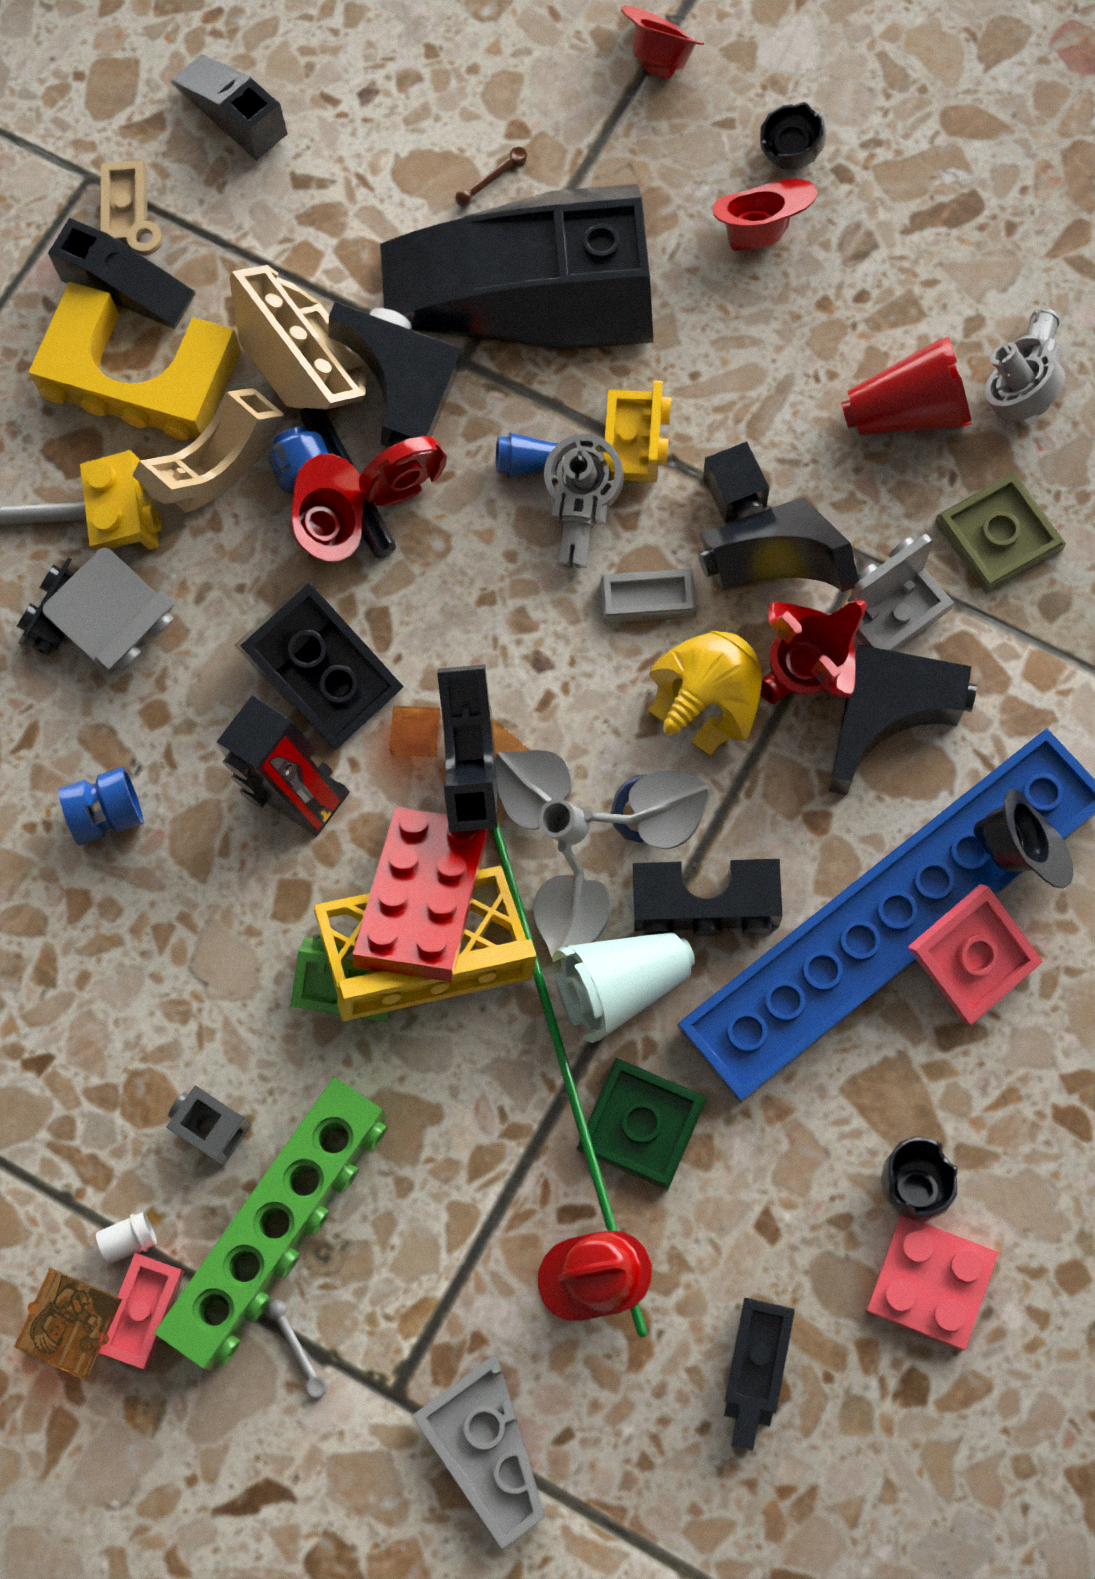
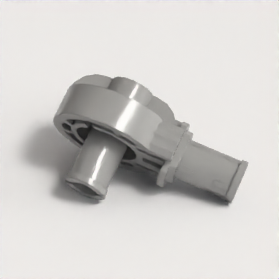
M1041 308V313L1038 310L1032 313L1025 336L1018 338L1015 343L1008 342L1007 346L1005 343L1001 344L990 356V362L996 369L986 382L985 398L996 414L1003 420L1020 421L1026 426L1034 424L1038 415L1043 414L1050 408L1063 389L1066 376L1064 369L1058 362L1062 350L1059 344L1053 340L1060 323V317L1055 311L1048 308Z
M578 434L562 440L552 449L545 463L544 480L547 490L553 498L551 518L562 521L563 516L564 527L558 564L572 568L573 562V564H576V568H587L588 562L586 561L590 531L594 525L596 501L595 521L599 525H604L606 523L607 508L617 500L622 491L624 470L617 452L607 441L595 435ZM601 450L607 453L613 460L615 467L614 480H611L609 466L607 465L602 468L593 459L594 457L597 458L602 465L607 464L606 459L600 453ZM565 455L564 462L560 461V459ZM557 464H558V467H557V476H555L554 473H555L556 466H557ZM564 471L566 473L567 484L564 483ZM556 483L560 485V490L558 491L555 488Z

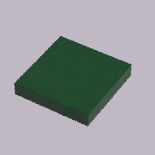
M615 1058L587 1123L597 1160L668 1191L703 1110L707 1096L619 1058ZM580 1139L576 1150L585 1154Z

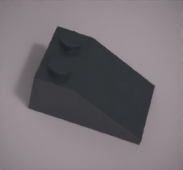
M310 582L301 583L234 645L265 680L334 750H337L404 687Z

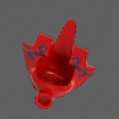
M856 600L850 602L833 613H824L812 608L784 602L771 603L768 608V621L777 632V636L769 654L771 671L762 678L760 694L762 698L770 704H776L790 693L813 695L824 692L845 698L852 697L855 686L856 662L854 637L864 616L867 606L866 601Z

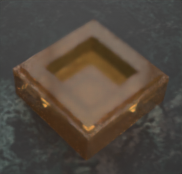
M393 705L389 748L391 755L438 757L441 721L440 707Z

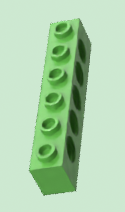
M333 1076L157 1327L154 1334L203 1369L213 1371L217 1364L224 1367L233 1357L241 1343L236 1336L247 1320L254 1323L269 1304L271 1297L266 1293L276 1278L285 1279L297 1264L301 1254L296 1249L307 1234L312 1237L315 1236L326 1222L330 1211L325 1207L337 1191L341 1194L345 1193L355 1180L359 1168L354 1165L366 1149L370 1152L374 1151L382 1141L388 1130V1127L383 1124L388 1118L384 1110ZM335 1129L348 1131L349 1141L342 1151L338 1153L325 1151L324 1141L329 1132ZM308 1170L318 1172L319 1185L317 1189L310 1195H298L295 1189V1182L298 1176ZM278 1212L287 1213L290 1219L288 1231L280 1238H269L266 1232L268 1219ZM246 1255H256L260 1263L257 1276L248 1282H241L236 1273L238 1262ZM224 1297L229 1304V1315L222 1324L212 1326L206 1315L208 1305L214 1299Z

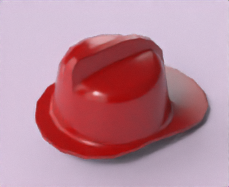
M626 5L621 7V12L635 24L633 55L641 61L644 70L649 74L666 80L670 79L676 70H682L686 66L695 45H704L703 42L691 38L679 27L654 13Z
M784 179L748 191L726 195L716 200L712 206V212L718 221L725 223L729 245L732 250L741 251L763 248L777 243L788 228L790 217L810 207L815 202L818 194L816 186L810 181Z
M319 454L307 460L299 469L294 484L290 520L291 534L297 545L309 553L310 558L320 559L325 562L341 561L351 556L359 546L362 534L364 495L359 488L360 475L350 462L335 454Z
M601 1231L569 1238L555 1244L544 1256L538 1271V1289L543 1303L553 1315L566 1321H584L619 1314L632 1309L646 1296L652 1282V1263L647 1249L636 1237L622 1231Z

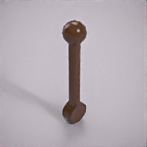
M522 147L512 148L510 158L469 189L459 190L455 195L456 203L461 207L468 206L475 194L512 166L524 165L527 161L526 150Z

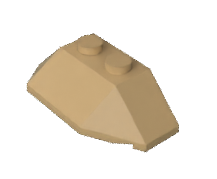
M268 265L232 271L229 280L239 343L286 407L330 409L363 400L366 392L365 385L368 366L350 348L328 337L329 315L318 301L296 285L278 278V272Z

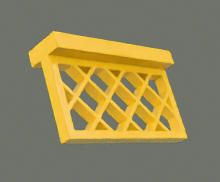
M502 866L479 870L476 886L494 883L498 897L491 908L472 898L470 910L483 916L484 919L475 933L467 929L464 930L462 940L468 944L464 951L458 955L452 982L369 969L367 974L345 978L342 964L349 953L354 951L370 893L315 904L314 915L337 991V1005L342 1022L532 979L537 955L532 940H527ZM501 906L504 914L498 912ZM347 914L360 921L350 938L331 929L328 918ZM492 921L510 930L513 942L496 945L482 938ZM336 944L343 947L339 954Z

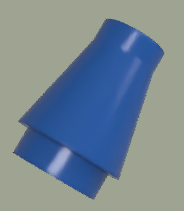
M509 432L508 437L498 436L496 442V472L507 473L508 478L543 472L550 452L558 443Z

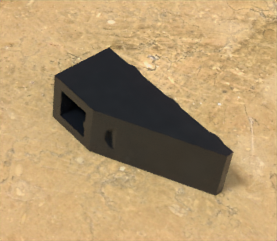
M201 54L171 79V83L256 161L288 135L280 103L251 77Z
M70 217L48 251V255L61 281L67 284L68 282H73L110 293L114 304L173 329L177 327L196 294L195 290L108 233Z

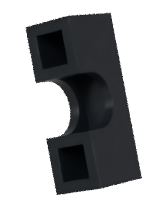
M780 859L730 860L728 888L721 895L709 899L697 897L685 887L682 879V861L633 863L634 931H644L645 935L667 932L674 933V930H693V934L696 936H717L723 933V929L742 928L743 934L763 935L772 932L771 927L780 926L783 916Z

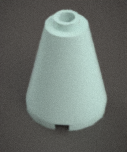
M673 932L565 946L557 949L553 954V962L561 959L562 971L554 974L563 1006L574 1026L581 1023L584 1024L590 1033L582 1037L591 1043L603 1039L689 978L691 966L695 964L694 953L689 942L685 938L679 939Z

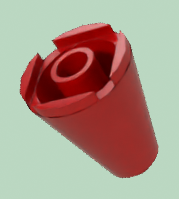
M949 336L936 340L847 391L849 400L841 402L848 429L857 426L859 435L955 429L972 425L963 381L958 372L957 360Z

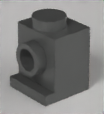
M195 1085L189 1094L183 1092L173 1103L168 1113V1117L171 1120L166 1128L224 1166L252 1124L243 1116ZM208 1117L215 1118L216 1124L210 1133L203 1134L200 1130L201 1122Z

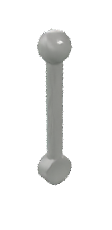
M279 1299L271 1300L266 1307L267 1315L277 1321L308 1380L306 1384L307 1393L317 1398L323 1396L327 1391V1382L324 1378L317 1377L285 1316V1303Z

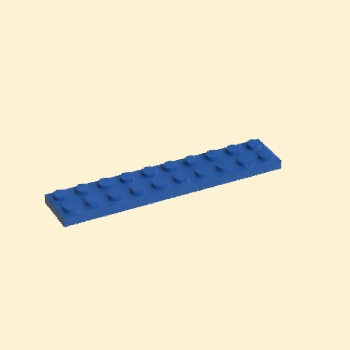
M1048 728L1044 729L677 1024V1028L740 1104L913 964L916 958L907 947L978 885L989 886L996 896L1026 872L1001 870L985 851L973 832L974 825L984 819L993 810L1004 805L1006 792L1011 789L1020 791L1031 806L1056 829L1063 841L1095 816V779Z

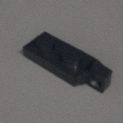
M745 1297L743 1299L724 1403H726L724 1416L736 1419L731 1442L732 1447L752 1451L758 1424L770 1427L772 1415L776 1414L795 1313L793 1308Z

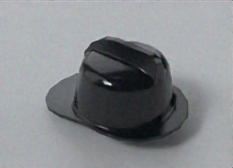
M1011 789L1006 792L1004 805L993 810L974 825V835L1001 870L1008 872L1034 871L1042 880L1055 888L1063 889L1071 884L1074 875L1073 862L1066 844L1056 829L1031 806L1020 791Z

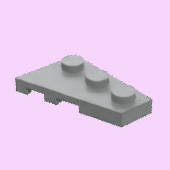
M495 1353L413 1414L412 1417L503 1550L546 1516L498 1354Z

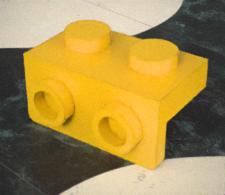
M654 381L653 392L608 389L605 441L615 449L621 460L624 470V481L657 482L658 466H667L668 438H660L661 424L670 425L671 397H662L663 381ZM604 452L603 456L607 464L603 465V468L604 466H609L611 480H614L615 467L613 460Z
M131 450L80 464L89 544L96 552L100 548L114 549L136 542H141L149 550L159 547L157 532L161 531L162 528L160 515L157 508L153 505V498L147 493L146 488L132 476L141 460Z

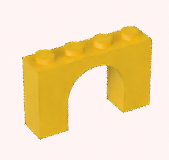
M68 282L28 372L38 393L52 403L63 404L66 401L80 405L82 409L96 416H104L107 413L120 417L129 425L137 428L151 426L163 430L167 435L177 440L186 441L188 438L196 440L213 419L241 353L234 329L192 317L174 360L164 372L153 379L140 383L118 382L100 371L103 353L120 316L110 293Z

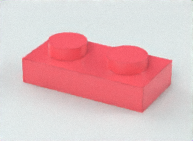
M134 1253L117 1297L120 1301L105 1335H102L101 1339L103 1340L96 1352L148 1370L160 1339L154 1332L172 1308L185 1271Z

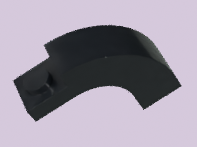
M486 664L439 668L437 677L446 760L444 794L449 833L498 828L496 753Z

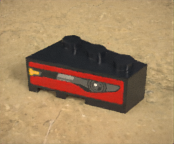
M253 695L216 741L225 756L223 764L233 772L231 778L242 787L239 792L247 800L260 808H263L266 803L316 837L350 793L345 785L340 782L338 783L330 777L333 770L326 763L322 762L317 767L311 760L316 750L296 725Z

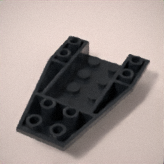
M638 183L549 191L422 228L380 244L384 308L395 311L408 319L413 330L560 350L653 343L650 270L643 202Z

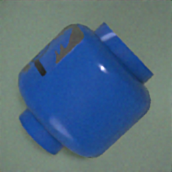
M300 426L288 429L277 435L273 439L274 446L269 450L267 457L279 487L287 493H293L297 473L304 463L319 454H329L320 434L315 431H307L306 427Z

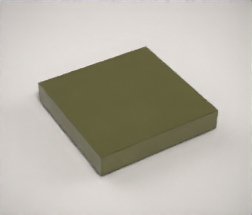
M1015 472L1008 474L941 512L935 520L986 594L1059 553L1066 545L1064 539Z

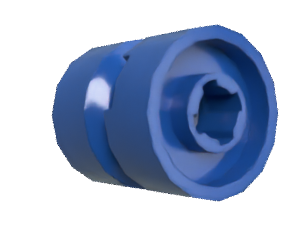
M124 766L97 775L95 784H91L84 779L58 788L64 817L78 846L104 838L108 828H112L119 833L144 824L135 788ZM99 801L102 810L95 812L92 804Z

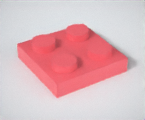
M981 884L907 947L962 1022L969 1025L977 1021L1043 962L990 887Z
M900 1215L865 1312L964 1351L966 1350L999 1252L922 1221H914Z

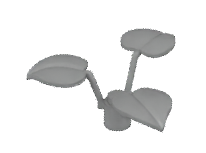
M538 749L496 753L495 764L498 792L506 813L517 825L526 829H540L545 835L558 841V851L563 853L574 872V879L566 875L550 878L539 888L535 897L534 920L552 958L555 951L562 947L595 942L605 930L611 915L612 906L608 888L597 880L583 881L584 872L571 850L572 845L581 842L585 838L589 830V823L592 821L618 824L638 823L639 835L647 844L659 849L678 847L693 836L702 820L710 797L709 786L704 781L692 774L680 771L653 772L642 777L630 789L629 803L636 814L620 815L593 812L591 810L583 811L566 801L572 791L573 778L568 763L562 757L548 750Z

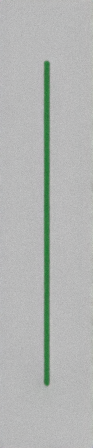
M498 822V828L491 829L499 860L526 939L532 940L535 949ZM537 956L533 977L607 1231H618ZM638 1303L630 1311L637 1335L643 1338L647 1335V1329Z

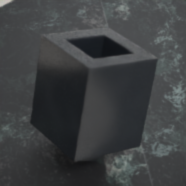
M747 441L705 457L703 478L725 523L756 514L767 507L770 487Z

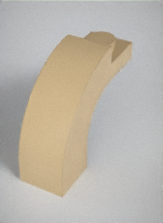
M254 388L226 392L210 424L194 442L173 455L139 461L132 476L146 488L147 493L153 499L163 504L174 502L185 513L193 511L219 497L253 466L274 437L285 414Z

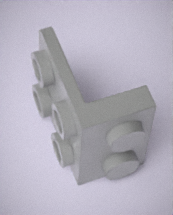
M923 534L915 541L911 537L903 540L891 551L889 560L878 568L874 564L869 565L858 574L859 582L855 584V588L852 589L847 602L850 603L856 600L866 601V610L855 634L865 646L896 651L952 610L954 602L924 569L933 540L927 534Z
M100 548L44 604L43 613L46 618L108 675L116 666L121 671H124L142 652L136 646L148 633L156 638L173 621L174 618L169 612L172 610L175 602L163 590H160L158 593L152 590L109 548Z

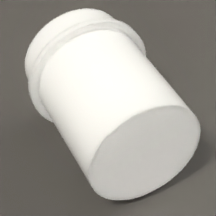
M145 1212L137 1215L131 1214L130 1218L96 1232L99 1249L108 1265L132 1256L134 1253L143 1250L147 1252L150 1247L157 1245L153 1227Z

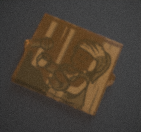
M49 1268L35 1301L28 1305L29 1314L14 1347L76 1377L87 1380L102 1344L105 1345L109 1341L107 1333L122 1299L56 1269Z

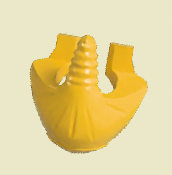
M710 631L707 634L696 636L677 645L656 661L650 669L649 675L658 687L656 699L649 707L648 712L664 723L663 730L665 734L673 735L678 733L682 727H686L687 723L691 722L693 717L698 716L700 711H703L706 706L716 704L720 706L723 714L710 716L691 743L711 757L719 746L731 739L738 741L746 740L751 732L761 694L762 667L757 654L752 646L743 638L729 632Z

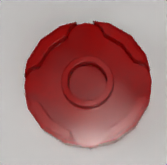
M420 436L404 440L377 455L364 468L359 477V488L365 499L369 503L374 501L377 506L386 507L402 503L420 494L419 492L423 490L420 484L428 478L433 482L440 477L446 466L447 455L439 442L433 437Z

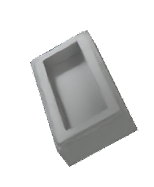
M693 568L601 575L604 624L696 617Z

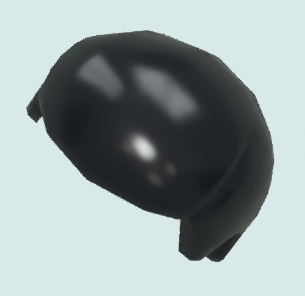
M806 102L796 105H782L770 112L760 127L761 149L768 160L780 168L801 169L817 159L825 145L826 126L823 115L814 111Z
M915 1136L899 1142L883 1164L880 1180L882 1191L887 1201L902 1216L914 1221H929L943 1215L957 1197L956 1176L958 1168L946 1158L942 1150L943 1145L937 1140Z

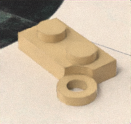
M144 160L101 163L100 230L108 233L138 254L147 256L159 250L162 246L163 237L160 228L155 223L147 221V168ZM149 233L152 235V239L148 243L143 244L137 241L141 234Z

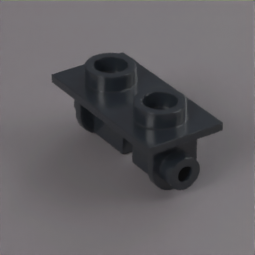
M70 557L67 558L62 568L54 564L52 565L39 587L47 592L39 607L30 603L16 626L24 631L18 642L22 645L28 636L35 640L32 647L49 656L52 649L58 650L65 634L45 617L43 606L75 574L67 569L72 561Z

